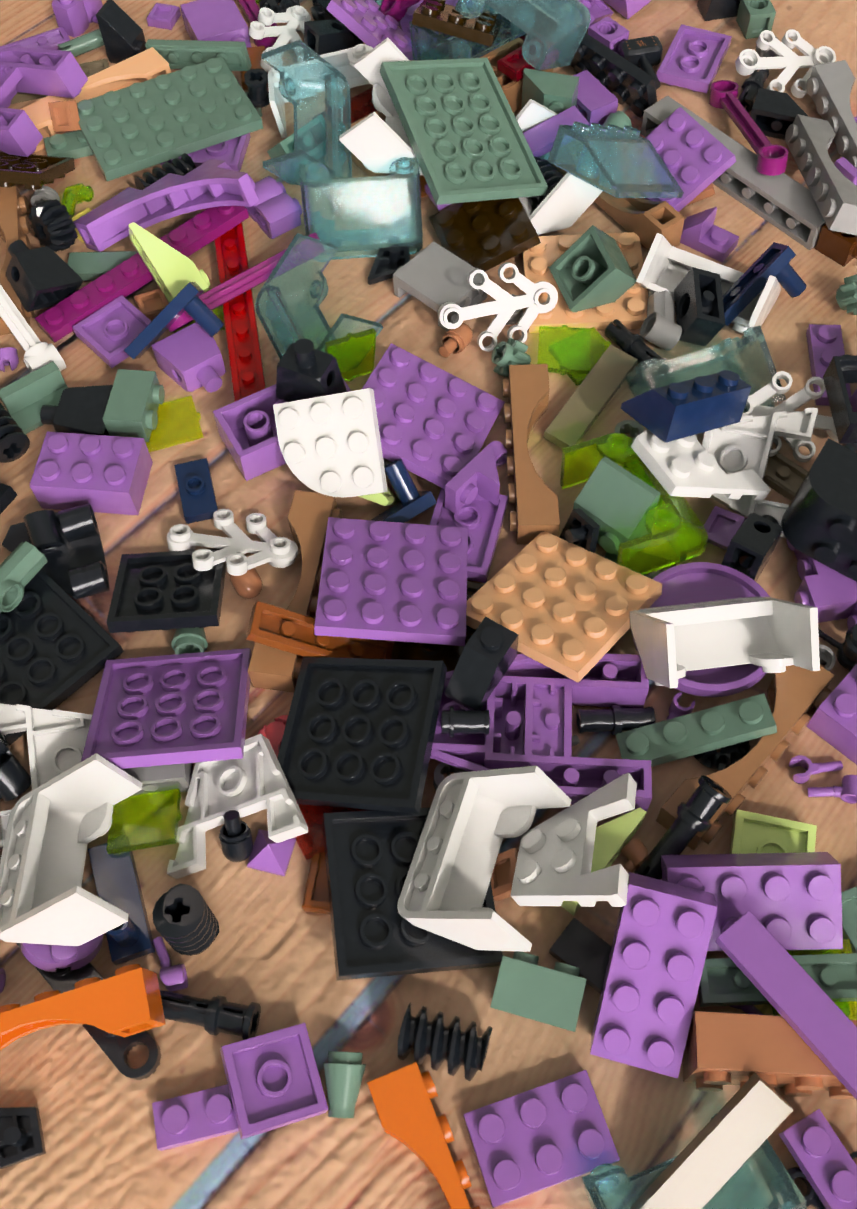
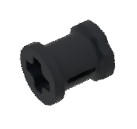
M259 68L248 70L244 74L245 84L248 86V98L255 108L269 105V91H267L268 73Z

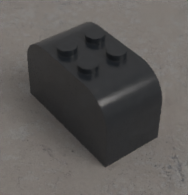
M828 438L781 520V527L786 539L797 550L856 582L857 453Z

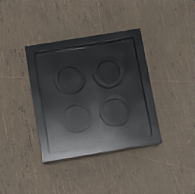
M215 548V549H209V550H211L212 552H215V551L220 550V549H216V548ZM196 550L123 554L106 622L109 633L219 626L226 561L214 565L210 570L198 571L194 569L192 562V553Z

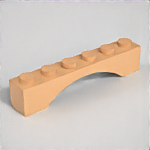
M151 47L87 77L88 81L81 88L80 94L74 98L47 96L20 110L26 112L43 138L51 137L55 134H64V132H54L48 106L49 102L76 100V103H79L82 100H89L104 95L109 91H117L134 83H141L162 74L171 73L170 66ZM43 138L36 146L35 153L45 148Z

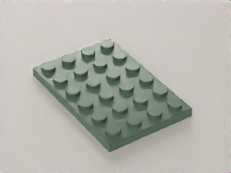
M222 56L208 59L206 62L193 66H186L181 70L162 74L156 78L141 83H134L129 87L117 91H109L104 95L77 103L80 118L78 123L81 132L107 181L172 160L176 157H181L184 153L190 154L263 129L262 118Z
M487 57L382 62L380 74L436 205L545 195L548 185Z

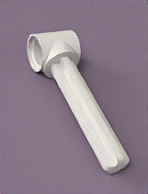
M0 284V317L24 349L23 360L29 372L31 373L54 361L60 371L66 369V364L52 343L48 344L39 340Z

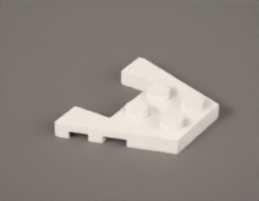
M805 408L804 411L787 413V411L774 412L773 415L753 417L752 415L742 416L738 423L706 431L702 446L716 458L717 464L726 474L753 468L763 480L774 436L811 442L818 408ZM713 493L710 497L746 518L750 513H756L760 516H773L779 525H781L782 517L789 506L788 504L768 500H754L753 495H742L740 499H728L725 494ZM782 531L780 537L786 538V537L784 536L783 531Z
M647 429L638 435L631 445L634 452L670 496L710 498L713 493L725 494L728 499H740L742 495H753L754 500H764L771 491L753 468L726 474L717 464L716 458L708 453L700 444L696 435L665 443Z
M0 703V732L6 735L27 731L32 790L81 762L92 714L56 709L52 711L32 708L27 705ZM12 809L0 811V849H3Z
M258 734L245 739L244 756L242 759L195 763L185 800V805L189 809L185 824L178 827L175 841L179 843L175 860H169L167 874L175 879H179L206 869L205 832L225 824L223 815L230 810L238 811L240 818L267 809L268 838L276 843L308 833L307 823L272 745L265 736Z
M630 773L623 774L521 835L510 894L519 906H561L563 901H577L581 907H594L597 901H608L612 907H622L627 904L629 874L621 864H616L591 872L597 822L635 809L637 783Z

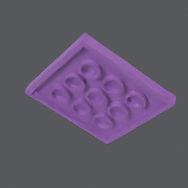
M392 343L362 388L374 390L383 458L391 462L402 459L408 471L445 489V484L479 453L505 403L499 398Z
M328 517L314 635L465 646L468 528Z
M244 648L106 660L81 762L96 753L120 769L242 759L244 756L251 680L248 674V667L252 656L251 649Z

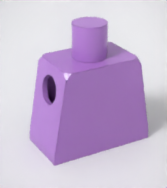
M197 322L151 345L158 367L186 392H193L203 386L207 392L212 393L222 386L223 381L220 377L226 372L222 354L214 338Z

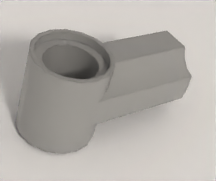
M666 290L653 292L647 301V318L641 326L640 336L658 347L670 351L677 344L682 334V327L675 323L674 295Z

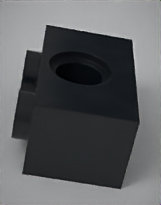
M692 267L674 289L676 322L682 327V334L679 340L706 347L726 325L720 274Z

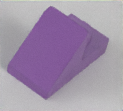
M717 207L687 217L684 220L680 243L723 263L737 246L739 236L714 225Z
M487 445L445 484V508L456 514L465 504H471L477 494L496 506L499 504L500 483L494 450L491 446Z

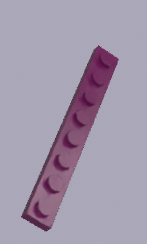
M244 206L207 208L161 237L160 240L184 256L189 257L249 218V214ZM136 253L37 316L35 320L39 327L55 343L74 331V325L119 296L127 297L154 278L139 253Z

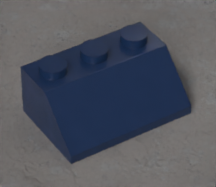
M722 370L719 373L698 376L695 379L670 383L667 386L651 389L622 402L621 409L667 443L740 422L752 386L741 380L737 373Z

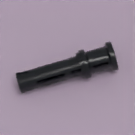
M702 775L698 779V788L686 803L681 802L677 807L678 817L634 873L661 880V855H680L698 831L704 832V830L709 829L711 826L710 819L723 803L728 804L732 799L731 795L714 780Z
M160 990L165 1019L203 1026L210 1035H218L219 1032L242 1036L243 1040L255 1037L261 1013L259 1003L252 1002L247 1006L227 1002L224 996H217L208 1000Z

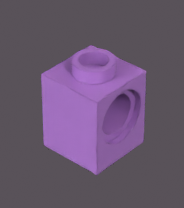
M607 16L589 26L588 35L618 54V46L622 41L628 40L629 30Z

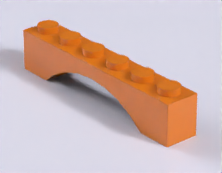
M140 964L126 965L116 969L115 976L103 980L99 977L83 979L74 984L75 989L60 993L58 990L43 992L34 996L33 1003L21 1007L20 1004L0 1006V1050L18 1038L34 1031L61 1024H87L122 1037H128L165 1025L157 973L141 967Z
M414 1062L367 1082L385 1133L403 1143L423 1161L439 1183L450 1209H471L464 1190L472 1187L462 1159L453 1162L447 1144L455 1140L446 1115L443 1114L437 1117L431 1099L438 1097L429 1070L420 1073L417 1062ZM478 1205L472 1209H480V1206Z

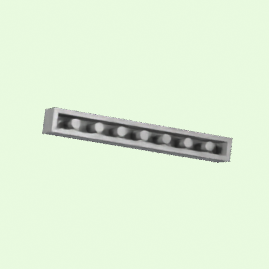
M669 96L664 97L644 110L641 134L645 137L676 109L681 107L735 155L736 162L712 183L808 250L816 246L822 226L826 223L809 189L785 173L776 176H767L759 173L756 170L758 155Z

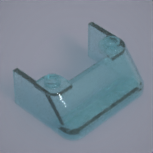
M301 40L261 54L262 60L280 73L279 91L284 98L294 105V152L263 161V168L291 185L340 187L349 184L352 179L351 151L339 141V136L351 128L350 87L346 77Z
M299 233L295 235L258 293L255 302L256 313L280 360L292 343L299 339H309L313 342L314 349L331 354L336 358L340 371L354 367L379 335L383 326L381 323L342 313L332 328H330L319 308L328 294L327 280L322 272L338 248L334 244Z

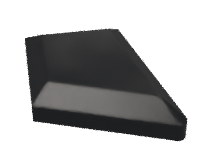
M394 244L390 247L379 248L368 276V284L371 285L393 278L396 270L410 261L409 246L400 247Z
M580 508L573 509L559 538L595 553L600 526Z
M36 1107L0 1108V1169L46 1154L39 1109Z

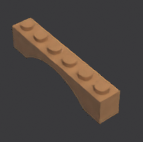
M586 132L550 151L549 161L563 175L570 171L601 187L603 192L594 202L628 233L634 232L640 238V243L646 249L650 250L657 233L662 234L672 246L677 247L680 245L685 217L666 201L646 200L625 188L604 164L591 137Z
M17 185L0 187V238L7 245L5 261L0 271V284L30 325V318L34 317V311H26L6 277V270L12 258L8 252V247L13 242L22 240L31 249L27 236L31 230L26 214L30 213L26 196L20 195ZM0 317V335L12 334Z
M548 364L509 365V378H503L502 381L503 398H509V403H504V423H510V429H505V448L512 449V456H507L506 458L507 476H513V483H508V503H515V511H509L510 531H516L517 545L529 544L541 532H548L559 537L558 496L546 486L536 472L530 459L527 445L531 431L540 417L548 410L550 390Z
M295 490L288 514V522L292 538L302 555V569L294 598L286 610L313 618L316 617L328 517L342 518V510L337 509L335 497L316 492ZM255 642L248 667V674L253 687L294 693L303 656Z
M790 665L786 666L785 672L775 673L767 689V697L777 726V733L761 737L757 745L742 759L729 767L706 775L722 786L731 795L732 799L728 804L723 803L710 819L711 826L709 829L704 830V832L698 831L687 845L694 851L702 840L709 844L722 828L718 821L726 812L730 816L735 813L745 800V797L741 795L743 790L748 785L755 788L768 772L763 767L770 758L776 762L790 745L785 739L791 732L799 735L812 718L807 714L813 706L818 708L832 692L827 687L835 676L821 665L819 671H810ZM700 777L685 779L661 807L656 821L667 830L678 817L677 807L681 802L686 803L698 788V779Z

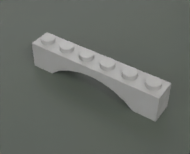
M846 60L814 65L811 76L807 80V93L812 97L817 113L821 115L823 120L829 121L836 134L833 140L838 153L857 168V123L850 107V93L856 78Z
M797 114L793 124L786 131L785 141L829 230L857 236V186L836 168L828 154V149L836 134L829 121Z

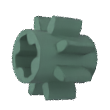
M856 274L844 278L845 284L841 285L836 292L839 307L842 310H847V313L853 312L854 315H857Z
M509 338L507 342H499L491 356L492 362L496 364L493 371L509 378V365L530 364V355L525 353L528 345Z

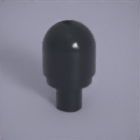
M230 810L223 815L225 824L220 829L219 834L223 855L228 860L242 862L251 855L253 850L251 830L245 822L240 820L238 811Z

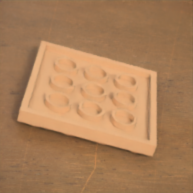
M634 232L606 233L615 239L637 279L644 264L639 236ZM583 234L539 236L541 243L522 252L524 276L534 284L539 281H546L552 284L558 293L555 307L547 313H539L529 327V333L605 330L616 319L621 321L627 329H641L644 320L647 318L648 289L643 288L636 282L613 303L572 312L549 267ZM543 292L539 295V303L546 302L548 298L547 293Z
M541 532L467 600L466 625L476 630L485 617L519 634L518 652L579 683L630 629L629 612L649 608L661 596L662 583L591 551L589 552L573 543H568L566 540L553 534Z

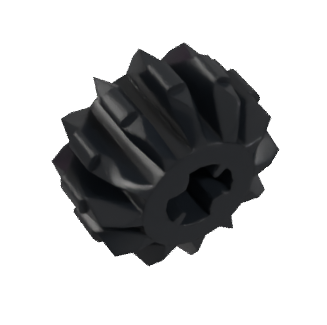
M55 199L46 202L42 201L31 208L29 219L32 224L30 227L34 230L35 237L39 239L41 246L49 247L57 252L66 250L75 244V239L78 238L75 231L76 224L73 223L72 215H69L65 205H61Z

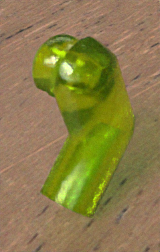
M84 184L68 186L64 190L61 205H65L69 215L74 217L76 204L83 203V201H92L94 191L91 186H84Z

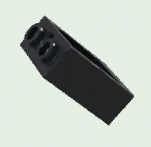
M833 356L823 376L838 442L839 444L857 443V412L852 411L846 388L847 383H857V356Z

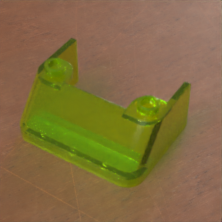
M610 433L562 448L560 478L562 489L588 481L600 460L606 456L661 492L658 506L650 509L646 514L645 527L649 534L620 543L617 564L644 575L700 556L705 551L708 533L685 497L670 496L631 448L634 442L632 438L622 433Z

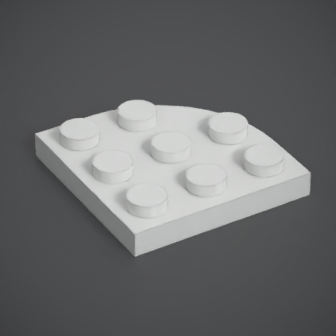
M367 388L273 405L282 455L290 470L303 484L318 493L341 498L388 492L373 389Z

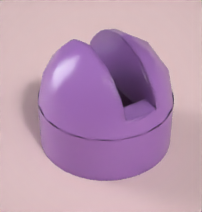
M13 347L0 348V371L5 372L4 366L9 365L12 371L15 370L19 364L17 349Z

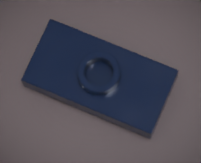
M207 458L174 465L186 524L212 519L213 513L218 511Z

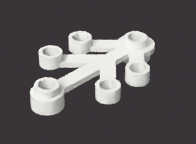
M295 5L289 7L283 13H274L273 10L263 7L259 10L258 21L251 22L249 35L253 39L261 40L265 37H278L273 47H268L262 52L260 66L265 71L269 72L275 64L283 61L281 54L289 42L295 48L298 59H303L304 43L297 31H301L304 35V22L311 21V16L304 7ZM273 23H287L283 26H271Z
M794 29L788 30L781 42L775 38L773 32L764 30L756 41L758 48L764 51L771 49L780 57H760L755 50L745 49L736 59L735 66L736 71L742 76L750 75L755 70L784 69L778 78L772 80L766 88L775 91L774 87L778 92H784L785 85L799 68H809L804 77L797 79L791 87V93L794 97L803 98L807 94L806 84L811 76L814 65L835 62L836 54L827 46L815 49L801 38L799 32ZM796 47L805 56H798L792 49Z
M505 262L498 269L499 278L506 283H514L526 293L512 296L488 279L487 274L483 270L475 268L468 274V283L475 289H482L495 300L460 307L454 302H446L438 310V320L444 327L455 329L464 320L497 314L486 331L481 332L477 338L478 346L482 350L489 352L496 347L497 336L515 310L527 308L517 325L511 326L507 331V338L509 339L512 338L514 331L521 330L522 336L518 340L524 343L527 340V330L538 314L547 313L555 307L558 300L556 288L546 281H539L534 284L520 274L514 264ZM507 267H512L513 275L510 278H505L503 275ZM477 273H481L483 276L480 284L473 283V276ZM546 292L548 295L546 302L539 303V295ZM451 311L457 312V319L453 322L447 320V315ZM486 336L492 337V342L489 346H483L482 344Z
M785 371L777 372L769 384L748 396L746 402L748 411L743 413L742 416H767L781 411H787V413L799 412L795 410L811 399H819L826 390L824 380L820 377H812L807 381L803 389L776 407L762 406L764 402L775 394L786 393L792 385L793 380L789 373ZM784 379L787 386H778L776 380ZM809 385H818L820 392L811 391ZM817 415L814 429L826 430L829 437L838 442L833 417ZM777 435L773 439L776 449L770 451L769 457L776 455L782 446L781 439ZM783 437L792 448L793 456L797 461L807 462L815 454L816 447L812 441ZM799 447H807L810 454L806 456L800 454Z
M219 509L213 513L215 528L222 530L228 537L194 533L185 524L172 526L167 534L169 551L194 550L196 546L220 549L215 552L209 549L194 551L192 553V562L194 569L198 571L210 570L214 565L226 561L227 572L234 576H240L249 569L265 563H269L276 568L288 567L294 563L298 555L297 544L288 538L277 537L267 527L266 516L261 513L249 514L246 517V528L249 533L256 534L262 542L252 541L234 523V514L229 509ZM246 553H254L253 555L248 557L244 555Z

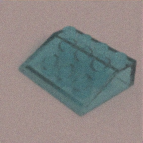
M574 121L573 126H559L548 158V162L616 198H682L684 193L651 142L640 136V130L626 125L624 128L608 124L605 127L596 123H591L588 126Z

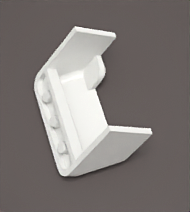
M387 37L354 62V67L373 85L372 103L377 111L382 112L386 116L385 122L373 112L341 134L339 141L363 163L366 169L374 173L423 176L380 74L382 62L410 60Z
M358 44L353 48L275 64L268 72L269 102L281 138H287L285 103L371 84L354 67V62L373 49V47L366 44Z
M530 99L518 113L516 119L522 132H525L557 115V113ZM550 152L542 155L540 158L549 160ZM568 171L539 205L531 197H521L519 200L537 234L542 235L571 227L603 190L592 182Z
M657 233L636 282L649 290V297L653 292H662L664 290L674 295V289L694 267L720 274L723 296L744 273L676 248L662 234ZM770 275L764 289L731 322L734 324L732 327L734 331L747 336L750 335L751 331H759L781 291L776 277Z
M745 597L644 608L629 612L630 627L646 677L655 681L657 686H665L670 689L678 688V679L685 677L686 671L744 664L762 666V671L765 673L785 672L786 666L790 665L810 671L820 670L817 607L772 597Z
M96 753L25 794L17 801L9 816L0 860V940L12 943L80 946L128 922V913L81 887L88 843L109 831L113 821V806L142 790V782Z
M537 765L459 772L447 776L439 784L398 899V913L416 927L475 950L530 952L532 943L502 919L493 909L482 906L503 838H516L526 833L534 821L537 809L570 807L572 800Z

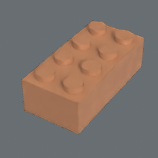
M695 1011L693 1013L682 1066L683 1082L695 1083L696 1090L722 1091L723 1085H740L741 1088L756 1073L770 1087L784 1088V1093L787 1096L807 1097L812 1096V1090L829 1091V1097L833 1099H855L782 1016ZM851 1020L857 1027V1020Z

